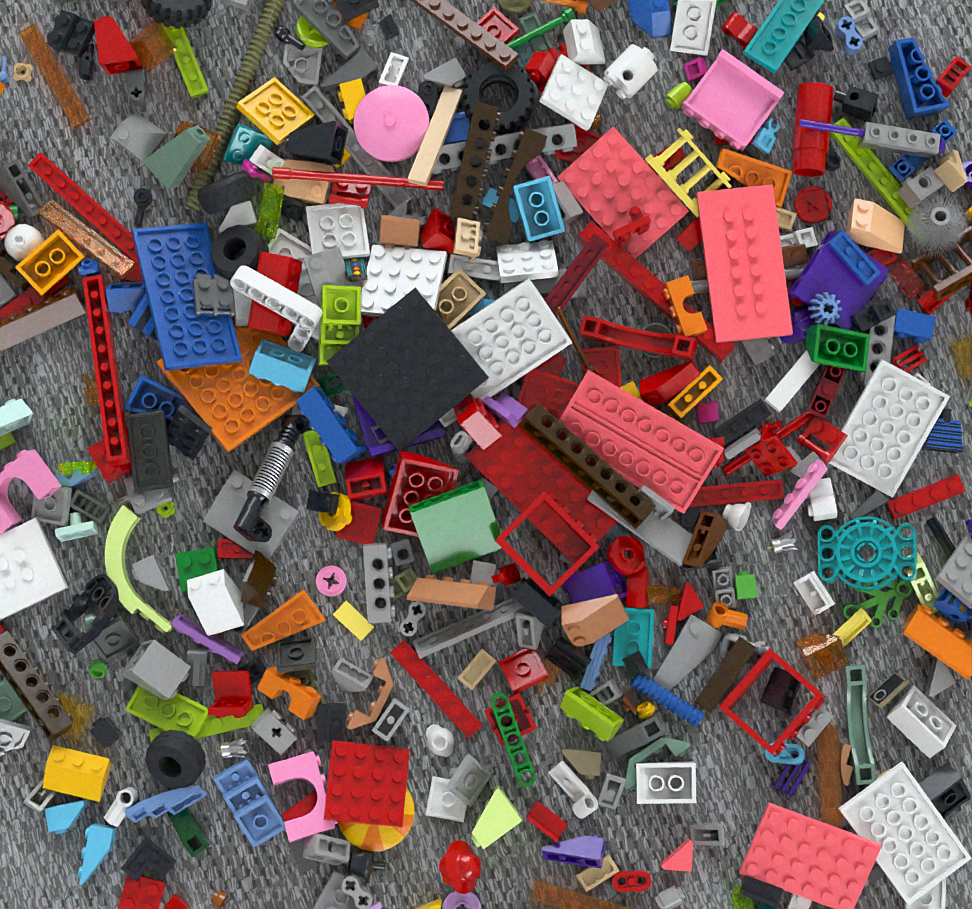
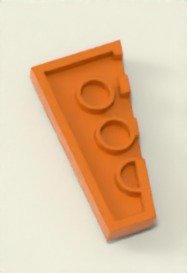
M724 148L721 149L716 168L722 172L724 171L745 187L773 184L776 207L782 208L792 171Z
M303 589L243 633L241 637L249 648L254 651L327 620Z

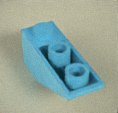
M97 823L91 824L90 828L87 827L85 832L87 844L86 847H83L81 859H84L83 865L78 871L80 885L88 881L113 848L117 827Z

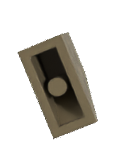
M562 748L561 752L578 773L583 775V778L595 779V776H600L601 751Z

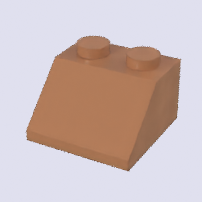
M387 215L381 216L380 244L384 248L404 247L405 250L419 248L420 220Z

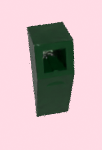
M189 807L175 815L167 811L181 842L191 857H194L212 844Z

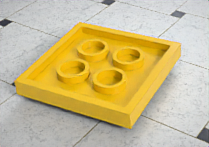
M275 77L239 101L236 106L276 145L287 139L290 132L298 131L312 121L316 115Z

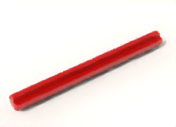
M806 411L774 432L773 436L777 435L781 441L810 422L815 415ZM744 452L723 466L722 471L728 476L752 459Z

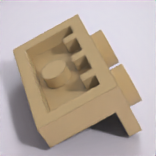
M458 218L456 221L453 253L469 256L470 263H473L475 258L479 257L481 246H478V241L480 242L482 237L480 222Z

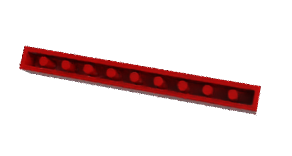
M591 221L579 234L578 240L585 245L595 233L609 243L610 246L600 259L674 324L678 325L676 318H672L669 307H671L670 300H666L663 293L665 284ZM683 301V308L686 312L690 314L697 313ZM704 319L707 331L692 338H695L704 350L721 363L735 348V345L732 342L715 343L713 326Z
M102 275L84 277L82 280L107 462L112 467L130 464L131 456L114 334L106 296L107 284Z

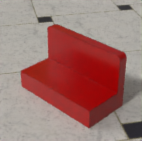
M538 800L526 814L527 820L556 842L559 841V837L568 826L565 821Z

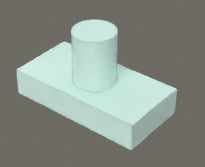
M79 512L69 514L70 526L55 529L56 537L61 542L99 534L98 526L93 521L82 523Z

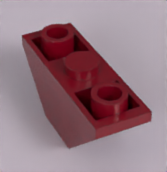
M829 365L825 366L810 398L807 409L808 413L821 419H826L846 369Z

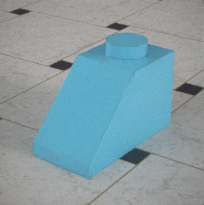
M88 799L45 808L48 831H55V834L67 832V828L74 825L88 804Z

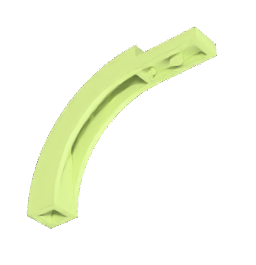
M122 505L111 523L106 539L105 566L107 576L115 582L118 588L119 601L131 614H136L140 610L139 614L147 621L151 619L156 623L154 625L156 629L162 633L164 631L170 633L174 626L137 594L129 580L125 564L126 547L129 537L141 517L127 506Z

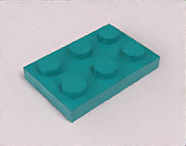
M624 608L629 620L614 629L612 665L625 666L622 659L639 650L648 668H651L654 609Z

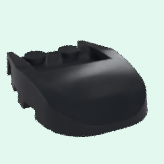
M100 574L91 579L85 585V591L81 595L77 593L73 597L74 603L69 610L65 608L61 613L62 619L56 626L52 625L51 627L64 647L74 655L101 634L117 609L119 602L118 588L115 582L106 574ZM89 607L96 615V618L91 622L93 626L86 633L80 632L74 622Z

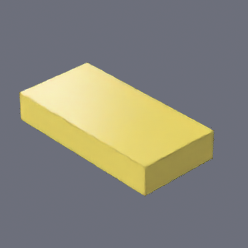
M345 601L333 614L360 641L374 628L348 601Z
M861 608L833 635L843 646H846L872 622V619Z

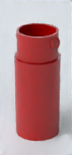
M808 82L798 86L792 153L794 154L792 173L795 175L819 177L825 174L830 132L799 127L798 124L800 119L831 124L834 87L829 84Z

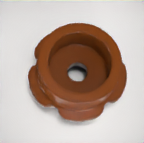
M223 890L215 891L210 901L213 903V908L221 909L228 895Z

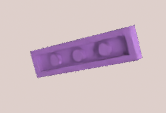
M182 614L176 616L171 623L176 631L189 635L194 642L204 644L211 652L219 653L230 663L238 664L246 654L215 634L208 636L202 626Z

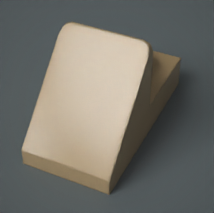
M953 149L939 160L940 166L934 171L950 191L954 192L968 182L958 151Z

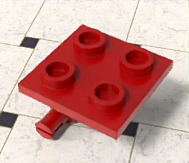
M780 421L771 424L766 423L763 427L758 428L762 435L760 441L745 449V452L765 477L798 464L777 435L773 436V431L782 427Z

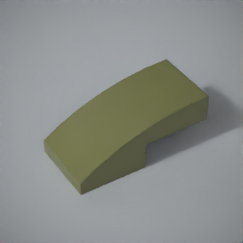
M411 567L390 580V586H394V598H391V603L410 591L416 582L417 576Z

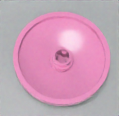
M396 85L379 87L368 93L359 103L354 115V131L361 147L372 157L386 162L402 161L417 153L430 124L428 111L420 97L413 91Z

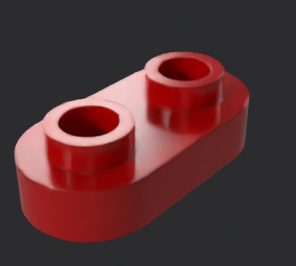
M644 870L619 871L613 875L612 885L619 892L645 891L651 885V877ZM644 877L645 880L643 883H638L637 879ZM624 878L625 883L619 884L618 879Z

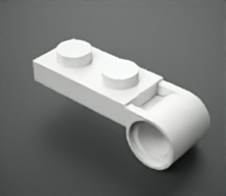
M563 760L548 772L575 802L573 812L577 817L583 819L598 808L597 799Z

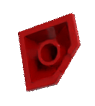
M436 207L432 209L421 232L422 246L426 250L446 251L447 254H451L454 251L455 228L451 225L453 221L447 214Z

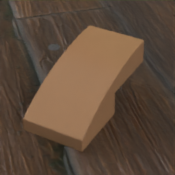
M840 742L837 758L840 783L848 786L853 770L852 766L846 764L851 745Z

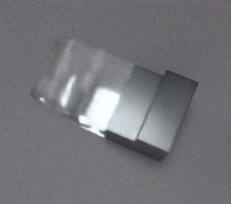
M389 14L384 17V20L365 28L361 34L367 46L373 47L399 35V30L392 15Z

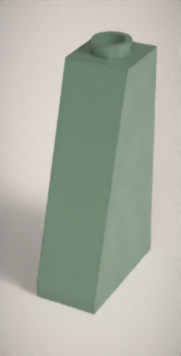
M198 125L180 133L147 157L143 163L167 189L180 185L210 141V138Z

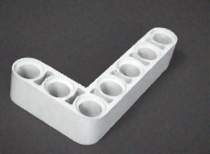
M240 266L230 281L231 286L238 292L296 323L297 325L288 340V346L293 351L301 352L323 314L321 308L247 266Z

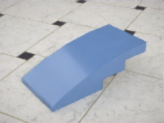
M248 757L213 777L224 795L226 803L234 813V818L254 848L285 830V821L281 817V813Z

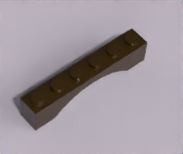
M525 128L524 132L520 130L517 142H520L517 150L513 149L510 156V160H512L511 167H506L503 178L506 180L503 186L499 185L496 196H499L496 204H492L489 214H492L490 222H485L482 230L485 232V237L506 245L513 228L509 214V196L512 185L522 168L541 154L547 139L546 135Z

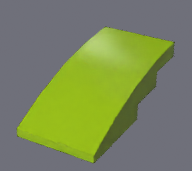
M322 285L320 308L323 314L319 321L318 365H329L326 361L359 334V326L361 325V287Z

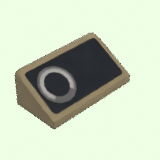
M894 672L868 696V699L876 708L882 709L909 682Z

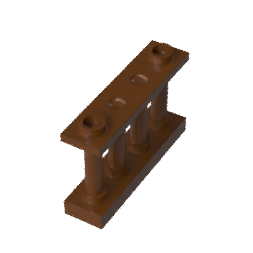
M972 226L963 229L965 231L961 232L963 234L957 239L958 243H954L955 247L953 249L948 247L945 251V247L940 250L939 245H937V251L934 247L932 248L933 256L931 255V250H928L926 253L918 254L911 260L912 272L915 273L922 269L935 285L933 286V297L937 302L972 283V259L961 247L969 241L972 243ZM954 250L968 267L957 271L945 255ZM938 260L951 276L945 280H940L929 267V264Z

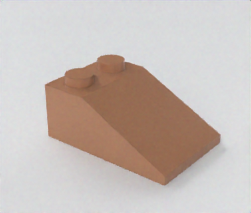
M618 594L561 606L562 626L575 647L592 644L629 620Z

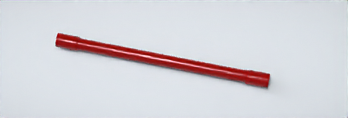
M272 167L273 179L313 180L421 188L435 191H443L444 180L429 179L427 186L410 183L408 178Z

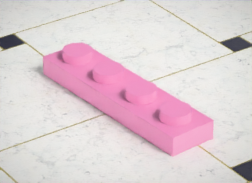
M817 459L815 463H811L806 475L797 481L796 488L785 497L780 509L775 510L771 519L775 527L780 530L783 529L825 474L828 468L824 462Z

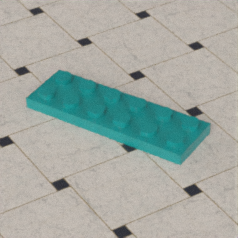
M779 0L744 50L743 55L775 74L825 0Z

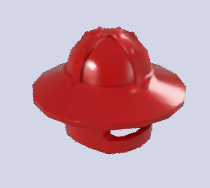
M457 840L452 842L446 854H444L439 862V871L442 874L443 881L451 885L458 893L467 894L471 892L476 886L478 876H480L482 859L478 858L466 841Z

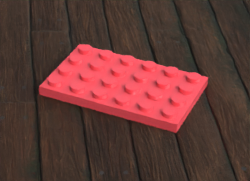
M614 126L557 177L560 182H565L577 202L613 240L614 230L632 222L629 215L631 207L638 206L643 216L649 215L651 220L649 231L641 235L635 233L626 242H616L635 259L689 212Z
M768 802L739 873L780 887L785 891L833 909H854L881 850V844Z

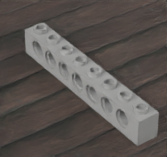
M573 122L532 129L547 136L542 149L544 155L555 154V150L562 149V152L573 151V147L577 146ZM520 132L497 135L494 142L490 141L489 149H492L490 161L486 160L488 165L497 164L500 159L505 158L507 162L512 161L510 156ZM555 134H559L562 137V141L558 145L553 144L551 141L552 136ZM483 138L476 139L474 144L478 148L483 147L485 140ZM466 141L443 145L432 174L443 173V169L450 168L451 171L460 170L462 160L458 158V153L465 149ZM504 144L506 146L505 153L498 154L495 151L496 146ZM443 153L450 156V161L447 164H443L439 160L440 155ZM473 157L470 160L472 166H478L481 163L479 157Z

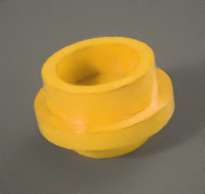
M649 701L640 704L636 709L638 717L640 719L650 718L654 714V704Z

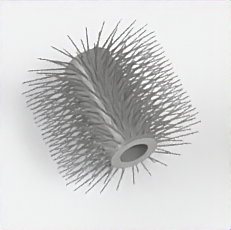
M941 195L937 203H934L932 198L930 201L928 200L926 203L920 204L924 206L923 208L916 207V210L912 212L913 216L910 217L912 219L909 220L912 222L908 223L911 225L906 226L917 228V230L910 229L916 231L917 234L912 231L909 233L914 234L917 237L916 239H920L917 243L918 245L921 242L923 245L928 243L927 249L930 245L929 251L931 250L932 256L933 246L937 251V245H939L941 250L947 244L949 245V243L952 246V241L956 243L957 239L961 237L960 235L963 234L961 232L965 231L961 227L966 226L963 224L967 223L957 221L958 219L960 221L963 220L957 217L959 213L956 211L959 209L956 210L955 206L952 203L949 204V202L945 207L946 201L943 205L944 200L942 201Z

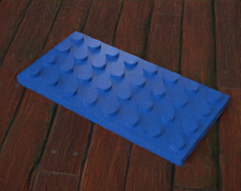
M207 222L132 229L131 234L165 371L241 362L242 356L230 315H195L193 280L196 279L197 274H210L211 280H213L214 274H219L211 262L212 241ZM218 309V311H229V309Z

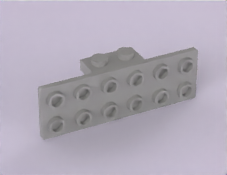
M643 485L638 491L656 507L642 524L635 529L593 490L587 498L591 503L678 566L683 565L682 561L692 534L668 517L672 514L675 507L667 500Z

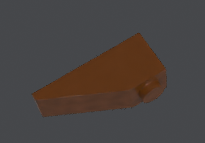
M707 511L701 512L682 561L683 565L701 568L720 543L728 523L719 514Z

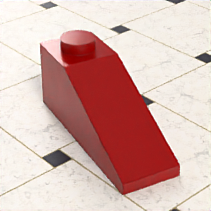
M690 360L640 380V397L652 407L666 402L699 377L700 371L693 361Z

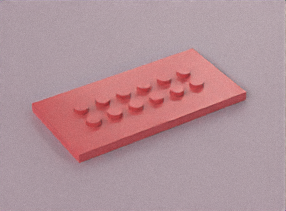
M773 184L697 192L696 198L715 343L792 335L793 330Z
M589 370L560 418V421L566 428L576 434L583 443L589 446L600 458L604 459L616 472H619L626 481L638 488L645 485L652 489L653 492L667 500L676 510L683 514L724 450L720 445Z

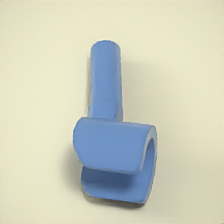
M2 57V72H0V82L2 83L9 81L6 57Z

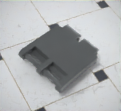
M197 274L196 279L192 282L195 315L212 314L217 316L218 314L234 317L235 307L233 288L230 284L231 280H228V278L221 274H214L213 280H211L210 274ZM218 309H229V311H218Z

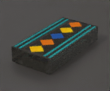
M364 257L344 259L349 282L368 280Z

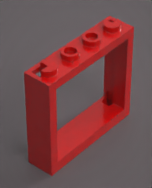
M543 491L494 541L551 596L600 546L597 544L599 540L592 533L588 535L583 530L585 526L578 519L574 521L569 516L571 512L564 505L560 507L556 503L558 499L550 491L548 493ZM543 500L591 546L552 586L504 540Z
M769 648L722 702L719 708L771 755L775 756L785 750L787 747L785 744L789 739L793 740L800 732L798 730L802 724L806 725L813 717L811 715L812 712L822 707L826 696ZM775 660L815 696L771 746L732 711V708Z

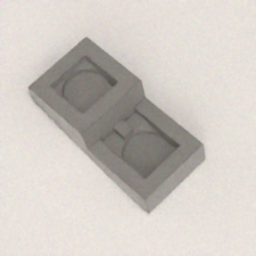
M854 0L844 5L847 16L854 20L855 31L862 37L863 41L879 33V28L870 17V10L863 0Z

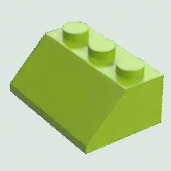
M578 686L565 692L560 705L566 716L580 721V726L587 730L591 729L595 732V736L602 741L606 740L608 742L613 739L624 722L623 718Z

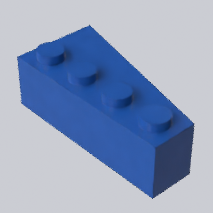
M914 37L896 40L888 48L906 119L942 113L950 105L941 94L940 86L934 81L931 69H928L926 66L925 58Z
M140 375L124 410L138 413L165 411L166 419L172 420L177 409L182 405L198 417L179 392L144 375Z
M320 387L311 388L296 400L299 411L307 416L310 427L318 432L320 435L319 440L325 447L329 448L331 451L330 456L335 462L339 464L350 463L368 450L365 444L362 446L357 441L358 435L355 431L345 426L346 420L340 413L333 411L335 406Z

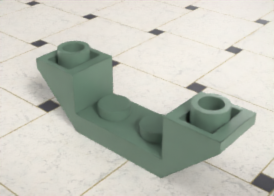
M662 736L653 740L628 758L624 788L626 790L637 788L636 768L634 767L636 763H645L650 754L656 755L664 750L663 746L665 744L674 757L677 755L682 757L689 752L690 743Z

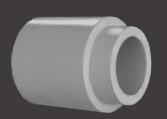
M673 885L658 893L659 896L655 897L660 909H673L684 903L683 898H685V894L681 887L677 888Z

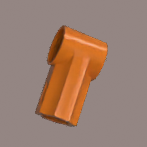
M721 602L714 603L706 616L707 624L713 628L725 625L744 630L748 620L747 614L729 610Z

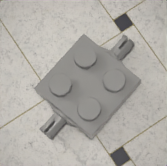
M177 473L173 475V483L180 481ZM133 476L123 480L127 495L116 499L119 507L130 502L137 515L173 500L170 488L134 492Z

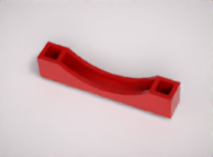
M583 315L579 334L583 339L687 361H694L698 345L696 339L692 337L634 329Z

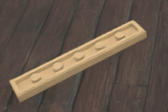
M444 87L409 173L408 182L427 186L463 96V90Z

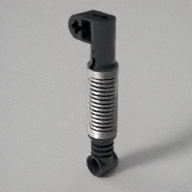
M285 415L282 418V430L278 438L271 443L265 455L266 457H264L263 463H261L260 469H258L252 481L253 483L248 489V498L233 526L248 541L264 543L271 539L272 528L260 516L264 507L271 502L277 486L295 452L294 446L300 434L305 433L308 428V420L304 415Z

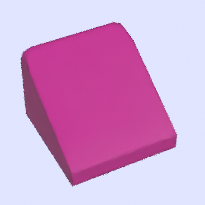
M701 57L683 64L688 82L702 79L708 71L706 61Z
M717 401L696 405L699 424L719 421Z

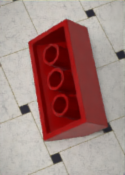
M260 252L257 272L297 294L303 262L288 256ZM252 299L247 327L272 336L290 337L292 321Z

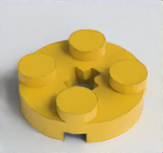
M331 492L332 494L340 495L337 513L334 515L319 512V521L327 530L339 531L346 524H350L352 520L350 499L348 495Z

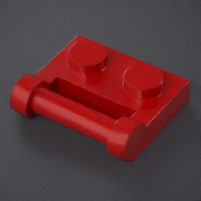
M333 182L329 204L341 203L361 206L362 209H367L372 185Z
M814 416L804 433L798 437L797 443L814 451L821 457L822 461L829 463L848 435L826 420ZM811 436H815L830 447L828 451L810 441Z

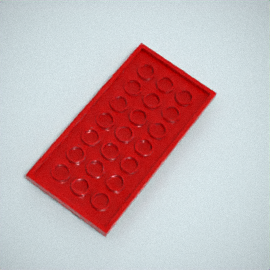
M501 419L498 423L501 426L499 430L502 436L485 450L477 444L465 456L521 513L543 491L546 493L550 491L558 499L556 503L560 507L564 505L571 512L569 516L574 521L578 519L585 526L583 530L588 535L592 533L598 540L618 522L587 499L592 491L519 427L523 419L515 428ZM545 500L526 517L573 564L591 547Z

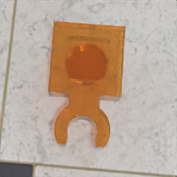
M92 371L93 378L91 380H88L85 374L82 375L83 381L88 384V387L83 388L89 407L99 405L95 371Z
M547 659L544 661L543 666L549 678L537 683L539 690L536 694L538 695L543 691L545 683L550 687L562 672Z

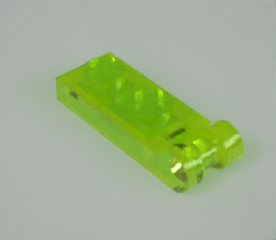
M264 183L258 224L255 228L262 236L266 235L268 238L275 239L277 235L285 186ZM266 222L270 223L269 228H266Z

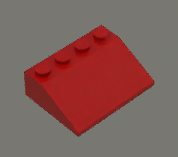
M400 450L381 519L383 530L419 537L408 506L454 490L459 469L419 454Z

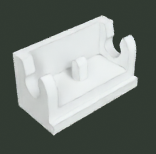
M814 571L793 582L813 615L820 614L835 604Z

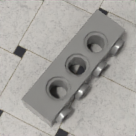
M895 315L873 326L865 333L870 334L867 369L866 372H859L858 382H861L860 387L862 388L866 387L873 374L870 370V364L877 366L881 359L890 363ZM874 327H879L882 330V335L875 334ZM873 345L879 347V349H880V353H879V354L873 353V351H872V346H873Z
M388 543L364 544L363 555L368 623L391 622L392 617L396 616L395 605L391 603V598H394V586H390V578H393V567H389V559H392L391 547L388 548ZM375 559H381L384 566L376 568L373 562ZM375 579H383L385 582V586L381 588L377 587L375 585ZM379 597L384 598L386 605L383 607L378 606L376 599Z

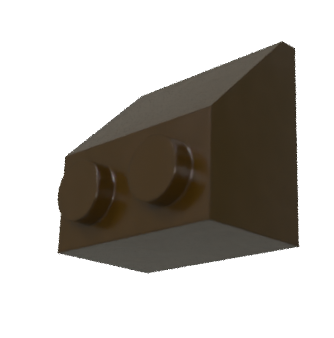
M255 550L242 581L241 602L263 609L265 602L269 603L272 591L270 590L276 586L279 576H276L277 568L260 551Z

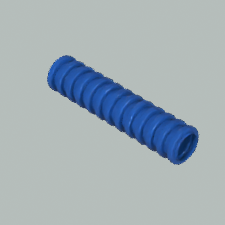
M641 672L636 674L631 681L632 688L636 687L637 691L641 690L642 694L645 693L646 697L650 696L651 700H656L657 704L661 703L662 707L666 706L668 711L672 710L673 714L677 713L678 717L681 716L682 720H687L689 724L692 723L693 727L697 726L704 716L703 711L699 712L698 708L694 709L692 704L688 705L687 701L683 702L682 698L679 699L677 695H672L673 692H668L666 688L663 689L662 685L658 686L656 681L653 683L651 678L647 679V676H643Z

